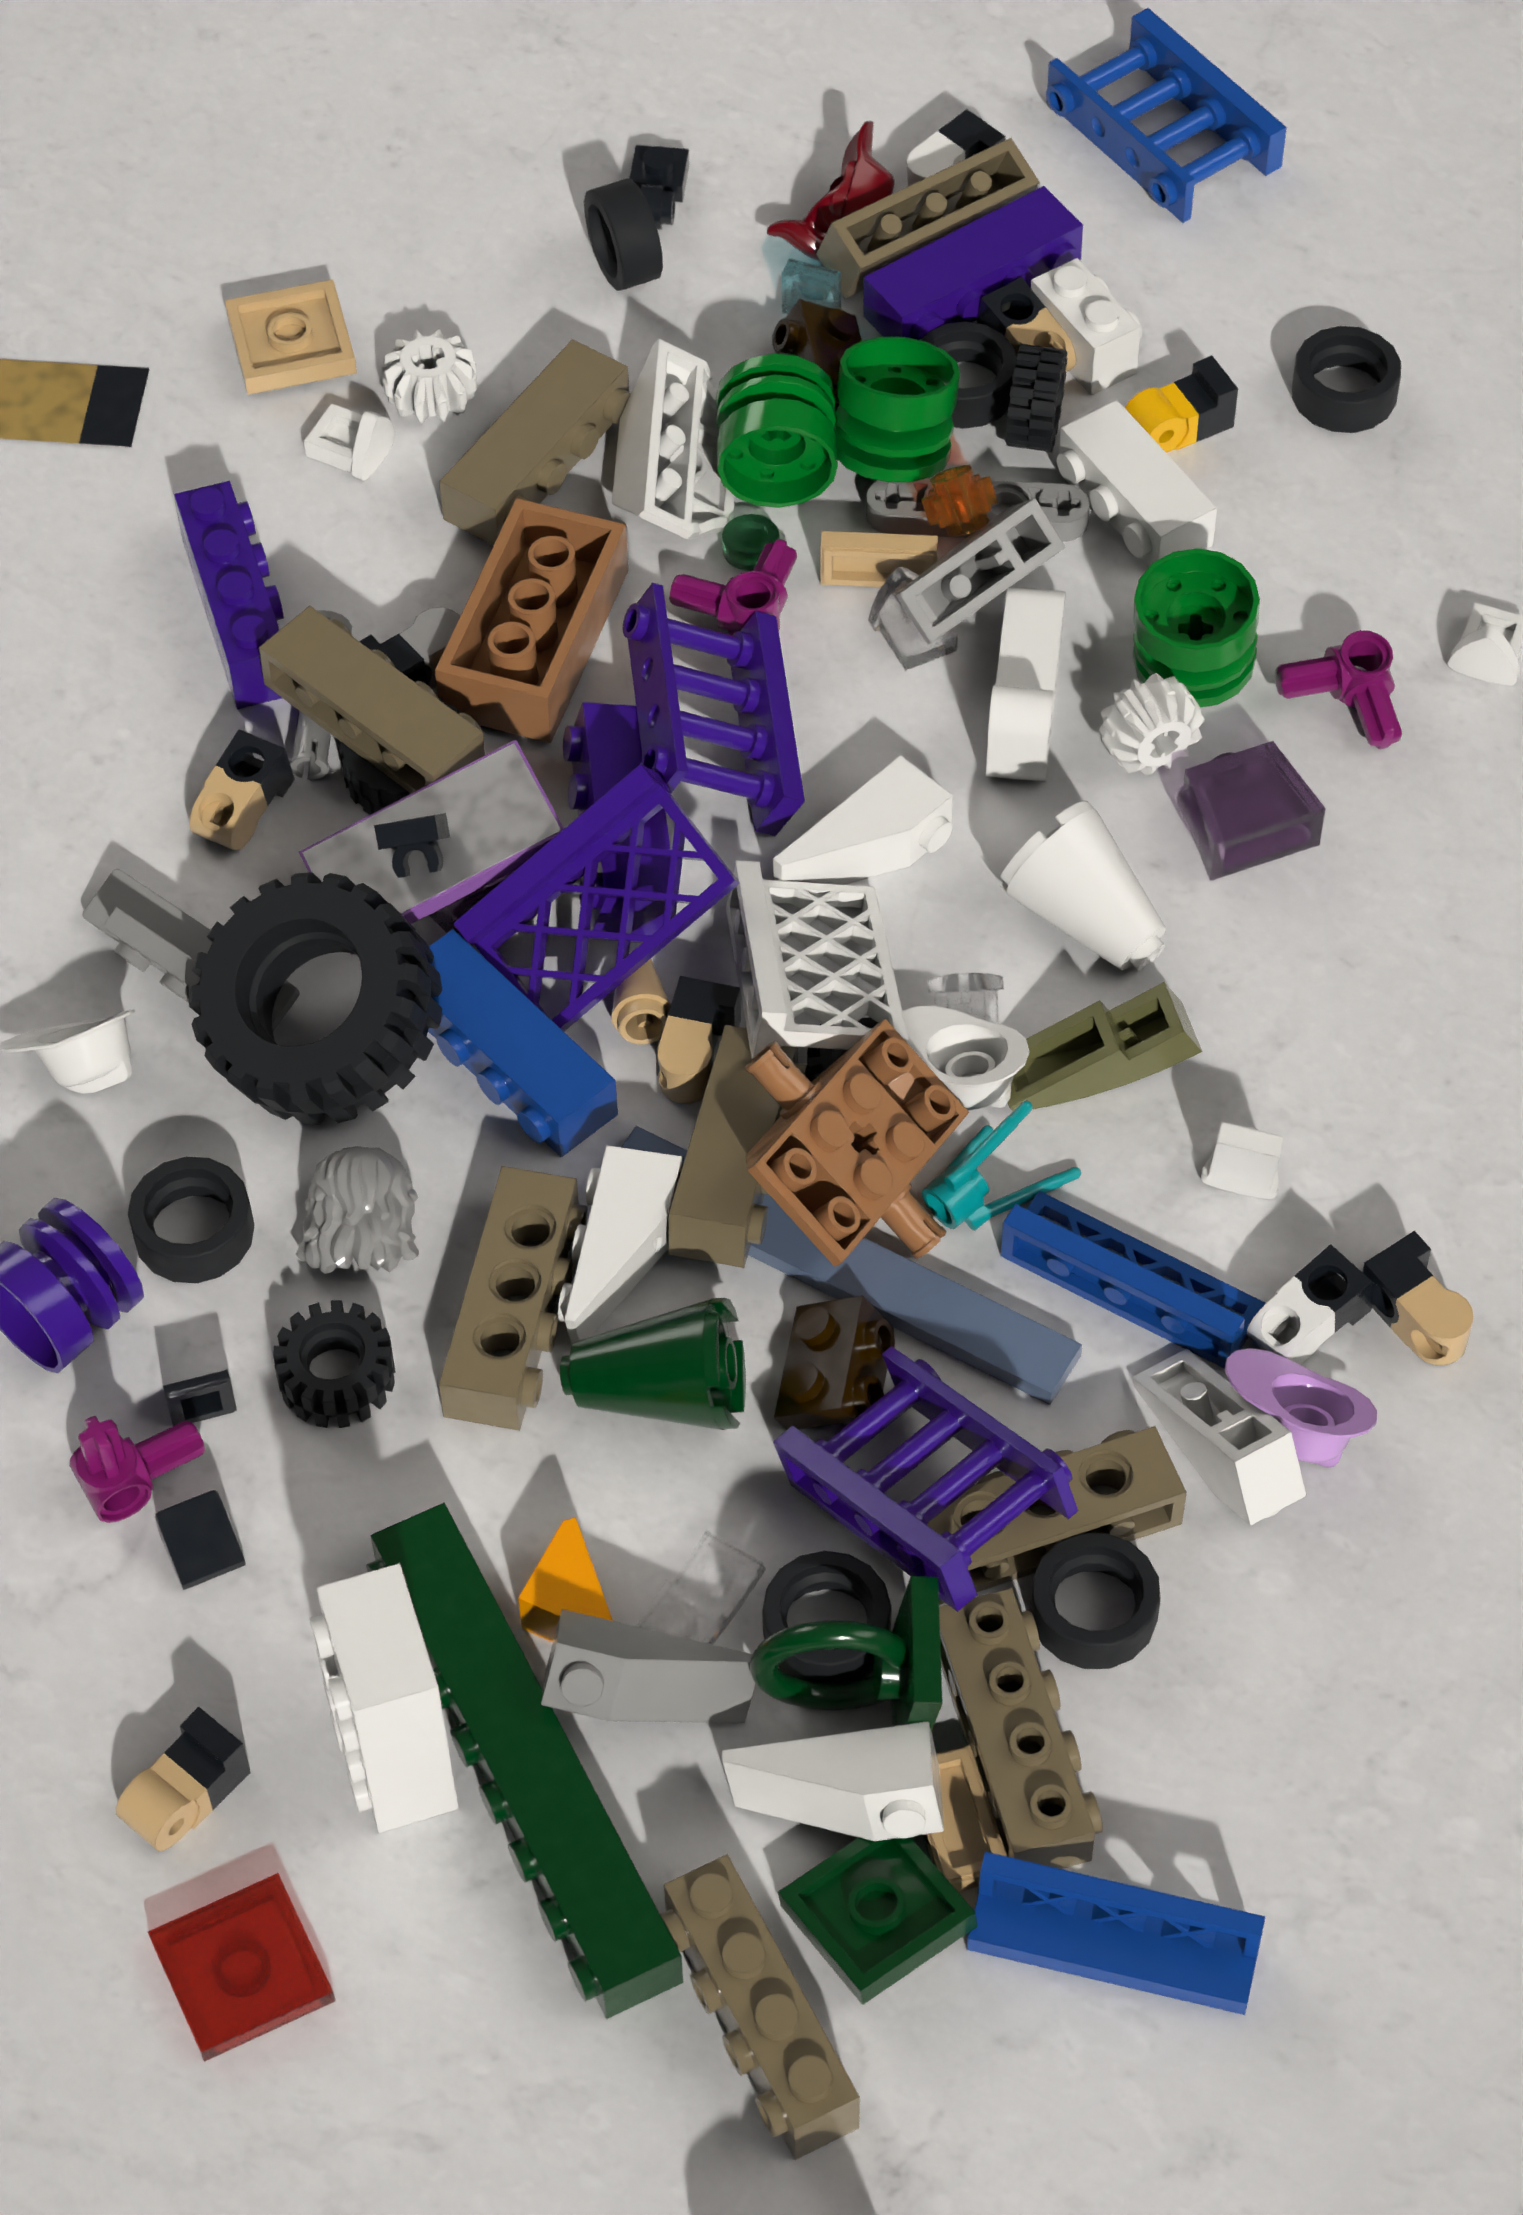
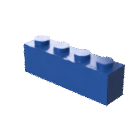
M454 929L429 946L434 956L431 965L440 973L443 989L439 996L432 998L443 1010L440 1027L437 1029L429 1028L428 1032L436 1038L441 1052L450 1063L457 1067L463 1064L476 1076L481 1090L490 1101L496 1105L504 1103L517 1115L520 1126L530 1139L538 1144L544 1141L560 1157H563L618 1115L616 1080Z

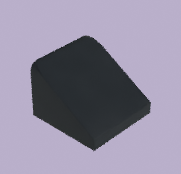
M228 1369L163 1386L173 1426L183 1421L195 1423L237 1411Z
M212 1490L155 1514L161 1540L183 1590L246 1565L218 1491Z

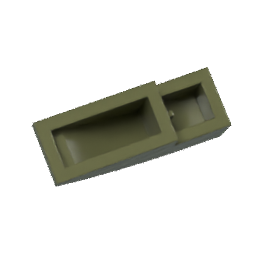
M1163 982L1111 1010H1108L1099 1000L1027 1038L1030 1053L1025 1066L1013 1076L1008 1105L1014 1111L1023 1101H1030L1033 1109L1090 1097L1158 1073L1201 1053L1202 1049L1183 1003L1168 985Z

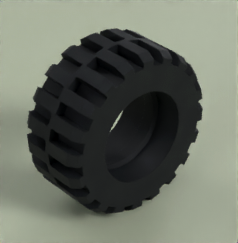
M313 872L297 873L291 876V885L284 886L278 879L260 885L258 888L261 893L260 896L252 901L243 896L229 907L234 915L224 926L218 921L215 923L206 936L213 942L208 953L199 952L197 954L192 971L200 977V984L191 985L189 988V1007L199 1015L193 1019L191 1024L196 1041L206 1048L204 1056L208 1062L231 1085L252 1102L259 1104L270 1114L286 1120L293 1116L302 1124L321 1125L325 1121V1113L337 1123L356 1119L358 1116L356 1108L362 1105L368 1107L372 1112L389 1102L385 1093L397 1084L404 1090L415 1078V1075L409 1069L417 1058L426 1061L434 1046V1043L427 1037L429 1028L437 1029L440 1027L443 1008L432 997L439 996L443 989L440 973L431 965L434 956L429 946L416 932V929L377 891L364 883L355 885L347 876L329 873L324 876L322 882ZM336 952L356 954L361 964V988L356 1004L346 1020L331 1034L316 1042L302 1046L278 1045L275 1042L272 1030V1013L277 995L288 977L301 965L318 956Z

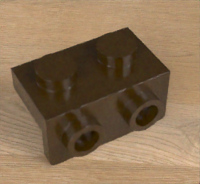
M799 299L788 315L777 323L772 336L773 349L776 354L799 356L817 364L831 378L835 391V403L839 404L837 388L840 360L846 349L862 341L856 315L849 314L842 309L829 308Z
M863 1295L796 1306L774 1419L786 1430L791 1426L797 1429L843 1423L847 1426L884 1396V1385L888 1368L882 1353L891 1346L895 1348L894 1328Z

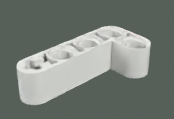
M1010 587L1007 589L996 683L992 688L986 765V776L1046 782L1066 591Z

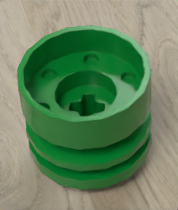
M877 337L860 341L846 349L840 360L837 388L840 405L835 412L838 461L846 469L863 477L884 482H914L931 478L944 470L951 454L952 445L950 438L954 429L951 415L957 404L960 379L957 361L945 350L937 346L906 337Z
M767 354L751 357L733 366L719 381L716 394V409L718 412L716 425L719 431L717 438V470L723 486L736 498L756 506L781 508L799 505L821 495L834 481L838 467L837 436L834 430L836 423V413L834 410L835 391L831 378L817 364L799 356Z
M1195 548L1176 551L1153 562L1139 578L1134 596L1135 630L1133 634V660L1137 677L1142 683H1145L1155 673L1163 679L1175 676L1180 683L1187 687L1200 708L1219 705L1239 694L1252 678L1256 662L1258 638L1256 630L1259 622L1260 605L1255 579L1242 563L1222 552Z

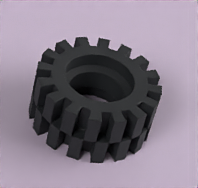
M1028 344L1020 345L1016 358V368L1014 367L1013 384L1010 390V404L1008 406V420L1006 424V446L1046 452L1053 451L1064 397L1067 367L1066 350Z
M331 1300V1312L322 1313L319 1302L309 1305L310 1318L307 1320L299 1312L295 1313L290 1317L292 1331L284 1327L281 1328L277 1335L279 1346L274 1345L273 1351L278 1385L287 1407L290 1409L295 1406L297 1417L305 1422L314 1413L316 1426L324 1428L328 1427L329 1417H337L339 1428L350 1426L348 1415L357 1413L361 1422L371 1417L369 1404L372 1403L380 1410L387 1402L385 1391L392 1392L395 1384L394 1373L396 1371L387 1328L382 1329L380 1318L373 1312L365 1318L364 1306L353 1303L349 1313H345L342 1300ZM329 1350H349L356 1353L360 1359L358 1368L355 1371L338 1379H322L314 1376L310 1371L312 1360Z

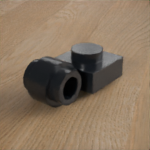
M636 145L629 178L639 186L645 196L657 230H662L663 224L673 225L676 202H683L689 171V149Z

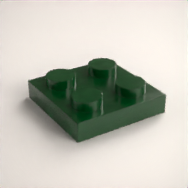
M858 1837L778 1891L780 1906L862 2005L977 1927L976 1912L912 1838L872 1841Z

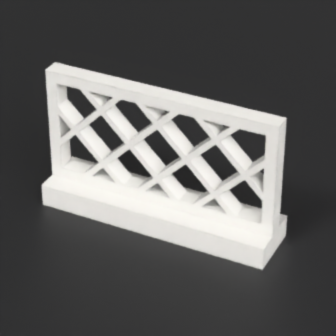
M735 860L733 874L740 884L729 892L726 913L751 1058L753 1059L773 1041H777L780 1047L792 1046L848 1050L872 1029L857 1022L866 1015L877 1022L886 1019L902 1038L908 1042V1034L876 888L869 886L763 880L760 862ZM772 902L791 903L801 910L792 915ZM835 907L862 908L863 913L852 919ZM818 919L835 930L825 935L808 924ZM791 935L809 947L798 952L783 943L782 940ZM851 939L869 951L859 956L842 944ZM825 956L843 968L833 973L816 963V961ZM799 973L817 985L809 990H805L790 981L789 978ZM860 977L878 989L867 994L850 982ZM833 994L851 1006L841 1012L823 1001V999ZM803 1012H807L824 1024H795L794 1018Z

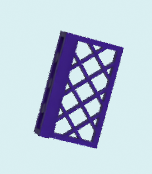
M639 764L453 923L468 943L474 944L483 957L548 1018L549 1016L539 1004L542 978L571 981L569 1005L552 1019L563 1032L740 884L724 861L671 795L673 792L660 775L642 764ZM663 808L675 823L672 849L642 847L645 823ZM631 835L630 846L620 845ZM685 837L696 851H684ZM609 853L629 855L625 889L595 887L598 862ZM641 856L671 858L667 893L637 891ZM683 859L705 861L718 878L699 896L679 894ZM584 875L583 886L573 885ZM562 893L582 894L578 929L549 927L551 902ZM594 895L624 898L619 933L590 930ZM636 899L665 902L663 926L651 936L631 934ZM677 903L688 904L676 914ZM537 915V924L527 925ZM516 932L535 934L531 969L511 967L497 948ZM547 935L577 937L572 973L543 970ZM589 939L618 941L616 965L604 976L585 974ZM630 942L642 943L629 954ZM518 976L530 977L529 990ZM584 982L594 983L582 994Z

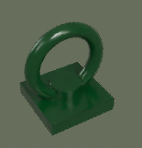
M910 1576L892 1632L861 1622L831 1620L799 1624L774 1633L762 1641L753 1652L750 1662L753 1680L769 1696L790 1705L809 1709H854L873 1705L884 1700H891L892 1727L929 1721L932 1733L942 1706L938 1577ZM820 1649H851L874 1654L873 1676L847 1682L803 1680L784 1673L778 1668V1665L793 1655Z

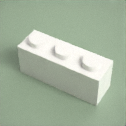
M1118 400L1061 427L1059 454L1057 456V466L1060 474L1068 484L1076 485L1085 492L1095 514L1102 521H1108L1118 531L1133 556L1142 558L1150 567L1153 562L1172 552L1195 548L1206 550L1213 546L1217 507Z

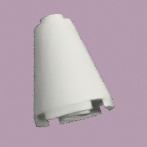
M1088 801L1078 802L1055 816L1062 827L1055 828L1047 835H1044L1039 830L1023 845L1003 870L1000 878L1004 883H1001L1000 886L1008 896L1118 969L1125 970L1133 965L1138 971L1142 970L1156 959L1165 948V944L1160 939L1165 933L1166 927L1097 810Z

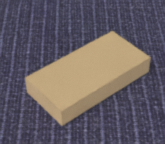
M822 531L820 546L821 584L905 588L937 562L938 536Z
M970 1745L936 1753L940 1767L944 1832L923 1834L933 1864L958 1892L979 1887L980 1870L985 1852L1007 1856Z

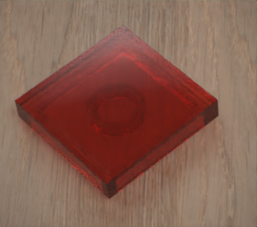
M278 1873L148 1931L151 1944L204 2062L336 2001L330 1983Z

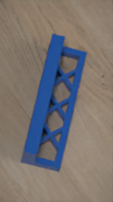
M1038 1191L1027 1209L1015 1204L1003 1222L1001 1257L1184 1349L1190 1350L1192 1353L1224 1369L1226 1359L1234 1351L1241 1350L1249 1338L1247 1335L1249 1324L1258 1311L1266 1304L1041 1191ZM1043 1216H1045V1217H1047V1218H1049V1219H1051V1220H1053V1221H1055V1222H1057V1223H1059V1224H1061V1225L1067 1227V1229L1064 1228V1227H1062V1226H1060V1225H1058V1224H1056V1223H1054V1222H1052V1221H1050V1220H1048V1219H1046V1218H1043ZM1107 1248H1110V1249H1112V1250H1114V1251H1116V1252L1122 1254L1123 1257L1120 1256V1255H1118V1254H1116V1253H1114V1252H1112V1251H1110V1250H1108ZM1164 1276H1166V1277H1168V1278H1170V1279H1172V1280H1174V1281L1180 1283V1285H1178V1284H1176V1283H1174V1282H1172V1281H1170V1280L1164 1278ZM1221 1305H1224V1306H1226V1307H1228V1308H1230V1309H1232V1310H1234V1311H1236V1312H1239V1313L1243 1314V1316H1241V1315H1239V1314H1237V1313H1235V1312H1233V1311H1231V1310H1229V1309H1227V1308H1225V1307H1223V1306H1221Z
M985 1852L980 1870L979 1894L974 1910L976 1912L977 1927L968 1934L967 1950L1245 2015L1266 1916Z

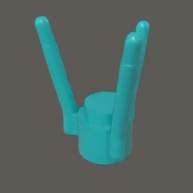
M1023 1101L994 1130L989 1125L982 1127L945 1171L922 1190V1197L926 1206L944 1226L956 1229L965 1221L973 1231H976L990 1218L1012 1209L1015 1204L1021 1205L1033 1200L1038 1191L1045 1194L1081 1176V1170L1078 1167H1072L984 1205L983 1197L989 1193V1186L977 1168L1032 1111L1033 1105L1030 1101Z

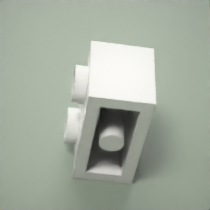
M1076 258L1031 279V289L1064 329L1072 342L1076 355V364L1069 372L1091 396L1137 374L1139 345L1142 338L1141 324L1137 316L1130 309H1124L1111 295L1106 283L1100 276L1093 275Z

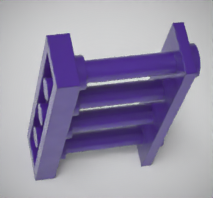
M652 582L639 601L630 605L623 620V635L628 639L643 755L641 764L658 773L672 792L682 781L747 798L752 809L754 830L776 836L805 802L777 617L755 611L744 627L733 635L667 618L663 585ZM671 644L726 658L727 663L731 666L732 679L674 664ZM677 690L733 704L734 709L738 713L739 725L681 711ZM683 736L739 750L745 761L746 773L686 758Z
M891 1346L882 1355L894 1388L828 1441L819 1439L814 1442L797 1428L791 1426L776 1438L773 1444L792 1487L909 1576L938 1577L939 1598L958 1612L978 1595L967 1568L972 1563L970 1555L1038 1499H1041L1067 1519L1078 1512L1069 1486V1482L1072 1481V1474L1066 1463L1054 1451L1048 1448L1040 1451L942 1382L936 1371L926 1361L918 1359L914 1362ZM911 1407L930 1420V1422L868 1472L864 1469L855 1472L844 1464V1461ZM952 1437L972 1450L969 1455L910 1503L906 1500L896 1503L885 1494L886 1491ZM994 1468L999 1469L1015 1481L1011 1487L954 1534L944 1532L942 1535H939L927 1525V1523Z

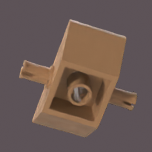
M886 1019L874 1026L812 1082L783 1052L777 1041H773L746 1065L745 1070L751 1073L783 1108L780 1113L781 1117L745 1156L747 1171L834 1267L843 1263L880 1218L908 1247L915 1259L925 1255L941 1241L940 1238L944 1237L947 1231L931 1217L909 1192L912 1188L910 1182L969 1112Z

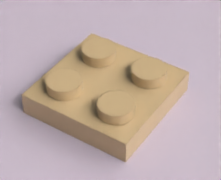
M333 279L225 300L227 317L247 395L357 374L355 356Z

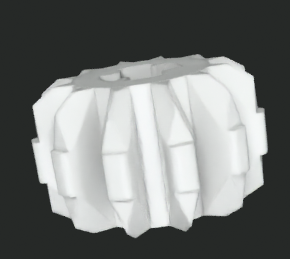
M437 329L431 336H422L415 330L412 341L396 339L393 352L385 354V362L383 363L384 393L388 397L389 403L395 404L401 417L415 413L421 424L429 416H437L445 423L449 411L464 413L467 400L475 398V391L477 390L476 360L472 356V350L464 347L460 336L445 339L440 329Z
M1155 673L1142 684L1133 679L1131 688L1125 693H1113L1115 704L1101 711L1104 721L1099 728V732L1103 737L1102 742L1118 765L1124 767L1128 773L1140 770L1145 776H1149L1159 766L1169 770L1172 761L1176 758L1189 756L1188 745L1196 743L1202 738L1199 727L1205 719L1201 714V708L1187 687L1180 683L1175 676L1163 679Z

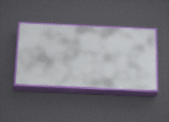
M514 740L299 851V854L308 872H313L322 882L325 875L333 873L347 876L355 885L364 883L377 891L410 924H413L515 871L564 828L517 740ZM446 813L450 837L431 841L442 852V870L430 873L425 854L414 850L408 858L410 876L398 878L392 867L393 854L398 847L378 850L374 825Z

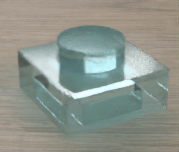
M789 258L782 272V313L788 314L799 299L829 308L841 309V272Z

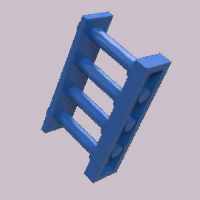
M1149 8L1132 16L1129 49L1085 74L1078 76L1059 58L1049 62L1046 97L1051 109L1058 116H1063L1143 187L1152 196L1157 205L1166 208L1182 223L1191 219L1194 185L1240 159L1249 161L1265 176L1282 167L1287 127ZM1138 68L1146 71L1157 81L1115 106L1109 104L1097 93L1100 89ZM1172 98L1179 100L1191 111L1189 114L1149 136L1143 134L1131 123L1132 120ZM1206 128L1213 130L1226 141V143L1183 167L1165 153V151Z

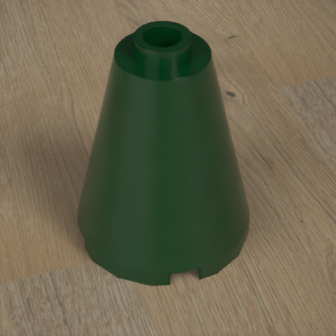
M712 1298L576 1341L572 1344L570 1355L562 1356L560 1380L562 1390L565 1395H573L576 1405L581 1408L719 1430L736 1429L739 1427L740 1422L731 1413L744 1412L746 1397L743 1340L733 1341L729 1337L726 1323L739 1321L736 1310L730 1299Z

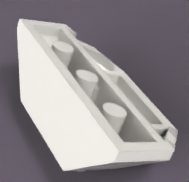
M658 339L652 346L620 417L612 504L685 539L727 531L733 525L735 496L723 486L717 470V438L719 431L716 425L718 413L716 409L717 391L710 382L713 375L706 361Z

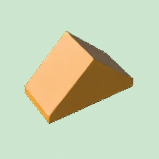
M576 1517L562 1521L518 1597L522 1629L552 1643L561 1609L613 1621Z

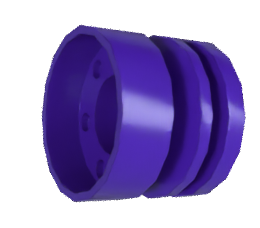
M54 1197L39 1211V1220L30 1218L20 1227L19 1235L24 1249L12 1242L3 1241L0 1243V1330L14 1346L34 1363L46 1371L58 1374L94 1342L89 1322L96 1327L109 1330L120 1319V1312L128 1313L144 1298L143 1285L133 1265L108 1233L82 1209L66 1199Z

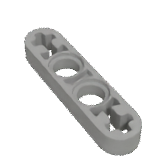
M926 478L914 482H884L877 480L868 488L866 494V517L870 526L880 533L966 538L997 516L991 511L994 506L1004 503L1016 505L1035 498L1062 542L1081 537L1087 530L1090 503L1088 496L1083 490L1068 484ZM944 501H953L962 505L964 509L955 515H944L937 512L934 507ZM887 503H898L897 509L886 508ZM917 503H923V511H916ZM1057 510H1069V516H1059Z

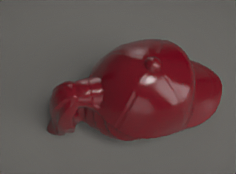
M865 121L861 129L849 142L842 161L841 176L833 181L829 193L824 195L810 209L803 220L777 221L767 228L768 235L780 237L806 256L820 261L816 254L831 223L893 194L894 178L892 174L872 157L874 122Z

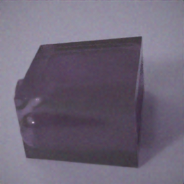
M1274 741L1237 753H1224L1209 762L1185 769L1184 783L1177 790L1176 802L1179 811L1190 828L1210 881L1320 845L1326 808Z

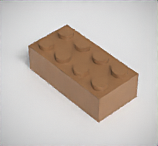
M516 498L435 669L438 697L442 698L443 702L447 705L452 704L456 707L459 713H465L472 717L478 725L552 743L628 573L626 524Z

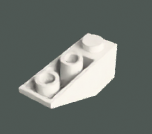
M606 1145L601 1168L592 1167L586 1188V1203L592 1206L588 1224L578 1225L573 1240L572 1261L573 1263H578L573 1284L564 1283L558 1304V1320L565 1322L571 1344L592 1337L669 1249V1210L683 1167L682 1156Z

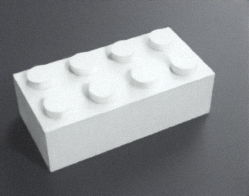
M400 1563L316 1587L322 1614L310 1617L309 1620L318 1649L316 1652L324 1678L323 1684L331 1710L330 1716L340 1751L344 1753L349 1771L347 1773L358 1812L372 1809L378 1833L458 1810L439 1688Z

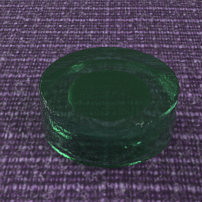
M746 514L732 519L726 524L722 532L724 558L737 569L753 571L765 545L774 543L775 540L779 539V530L775 523L761 515Z

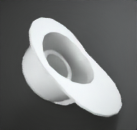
M933 1005L915 1006L903 1010L908 1034L907 1043L967 1110L987 1106L1002 1108L1007 1105L1011 1096L1013 1076L1025 1066L1030 1053L1024 1036L1010 1027L987 1022L950 1008Z
M132 1008L105 1019L57 1025L21 1034L0 1043V1052L35 1050L53 1078L62 1087L82 1094L95 1093L124 1082L131 1076V1049L124 1017L134 1013L135 1009Z

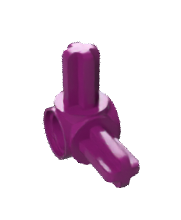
M777 539L774 543H768L765 545L754 570L732 577L726 585L686 574L676 575L671 585L669 601L674 606L717 617L718 627L728 630L729 635L740 631L755 611L776 616L778 630H780V614L788 598L784 585L796 562V550L789 547L787 541Z
M1356 631L1349 634L1344 639L1342 645L1328 647L1322 658L1281 664L1276 668V688L1278 694L1284 698L1290 699L1330 692L1334 699L1340 700L1349 707L1356 708L1365 736L1371 746L1385 749L1401 739L1402 730L1389 696L1395 689V683L1389 669L1393 660V651L1389 642L1380 634L1372 631ZM1355 666L1362 667L1367 671L1357 669Z
M92 1416L84 1421L86 1430L78 1435L80 1447L71 1456L69 1466L100 1521L111 1523L129 1518L139 1512L151 1498V1493L154 1490L152 1479L202 1456L205 1452V1447L198 1429L190 1421H183L134 1445L129 1437L123 1439L119 1435L117 1425L113 1420L109 1419L99 1422L96 1416Z

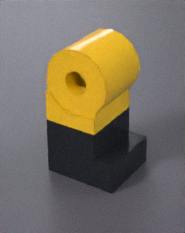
M1211 355L1193 363L1191 375L1162 388L1151 387L1137 393L1127 403L1125 409L1167 453L1233 428L1238 387Z

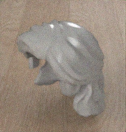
M355 1146L335 1151L317 1164L311 1186L308 1190L309 1196L304 1202L308 1214L303 1223L304 1239L296 1252V1256L301 1261H306L311 1268L317 1269L320 1267V1271L327 1274L332 1272L336 1266L349 1269L354 1258L360 1269H368L371 1265L377 1271L382 1267L390 1273L398 1265L402 1255L404 1260H413L418 1256L419 1250L413 1242L416 1236L412 1233L411 1224L415 1213L414 1202L418 1199V1196L413 1189L411 1179L407 1176L399 1160L381 1148Z

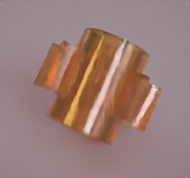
M963 465L940 472L930 479L933 488L928 491L930 496L921 499L930 526L939 523L940 528L946 527L949 536H960L974 532L989 523L987 512L991 511V505L998 503L990 476L980 478L979 474L974 475L971 466Z

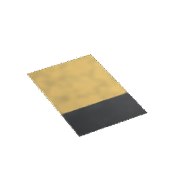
M0 359V439L132 447L150 368Z

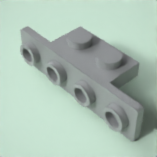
M114 869L83 911V918L119 942L114 952L142 972H145L150 964L162 971L165 975L160 980V983L189 1003V988L191 985L200 984V977L192 971L197 954L199 952L207 954L213 943L206 937L210 929L122 870ZM287 980L281 987L274 1003L272 1013L273 1032L300 995V991Z

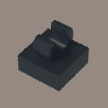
M446 813L374 825L378 850L398 847L392 858L393 871L398 878L410 876L408 858L414 850L425 854L430 873L442 870V852L431 841L450 837Z

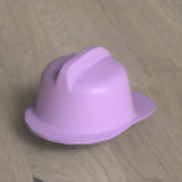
M1248 1348L1234 1351L1226 1359L1225 1374L1231 1386L1246 1401L1270 1414L1292 1432L1298 1461L1334 1467L1338 1464L1343 1450L1347 1447L1350 1439L1368 1433L1376 1425L1377 1410L1368 1397L1351 1386L1323 1377L1288 1358L1270 1351Z

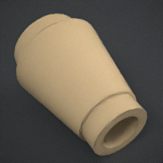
M649 959L615 988L612 1024L626 1041L633 1044H650L661 1039L671 1006L653 966L652 959Z

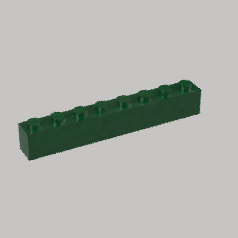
M445 1502L371 1534L375 1561L366 1564L367 1571L371 1572L400 1563L438 1684L442 1710L448 1707L457 1724L456 1727L450 1729L455 1748L466 1768L477 1764L486 1783L479 1786V1792L493 1823L496 1825L506 1821L514 1836L515 1841L508 1844V1849L520 1877L525 1883L535 1878L545 1897L544 1900L537 1903L539 1912L551 1938L556 1942L565 1937L575 1959L568 1962V1968L582 1999L586 2002L595 1997L605 2018L609 2019L682 1984L681 1954L557 1716L551 1707L541 1705L543 1690Z

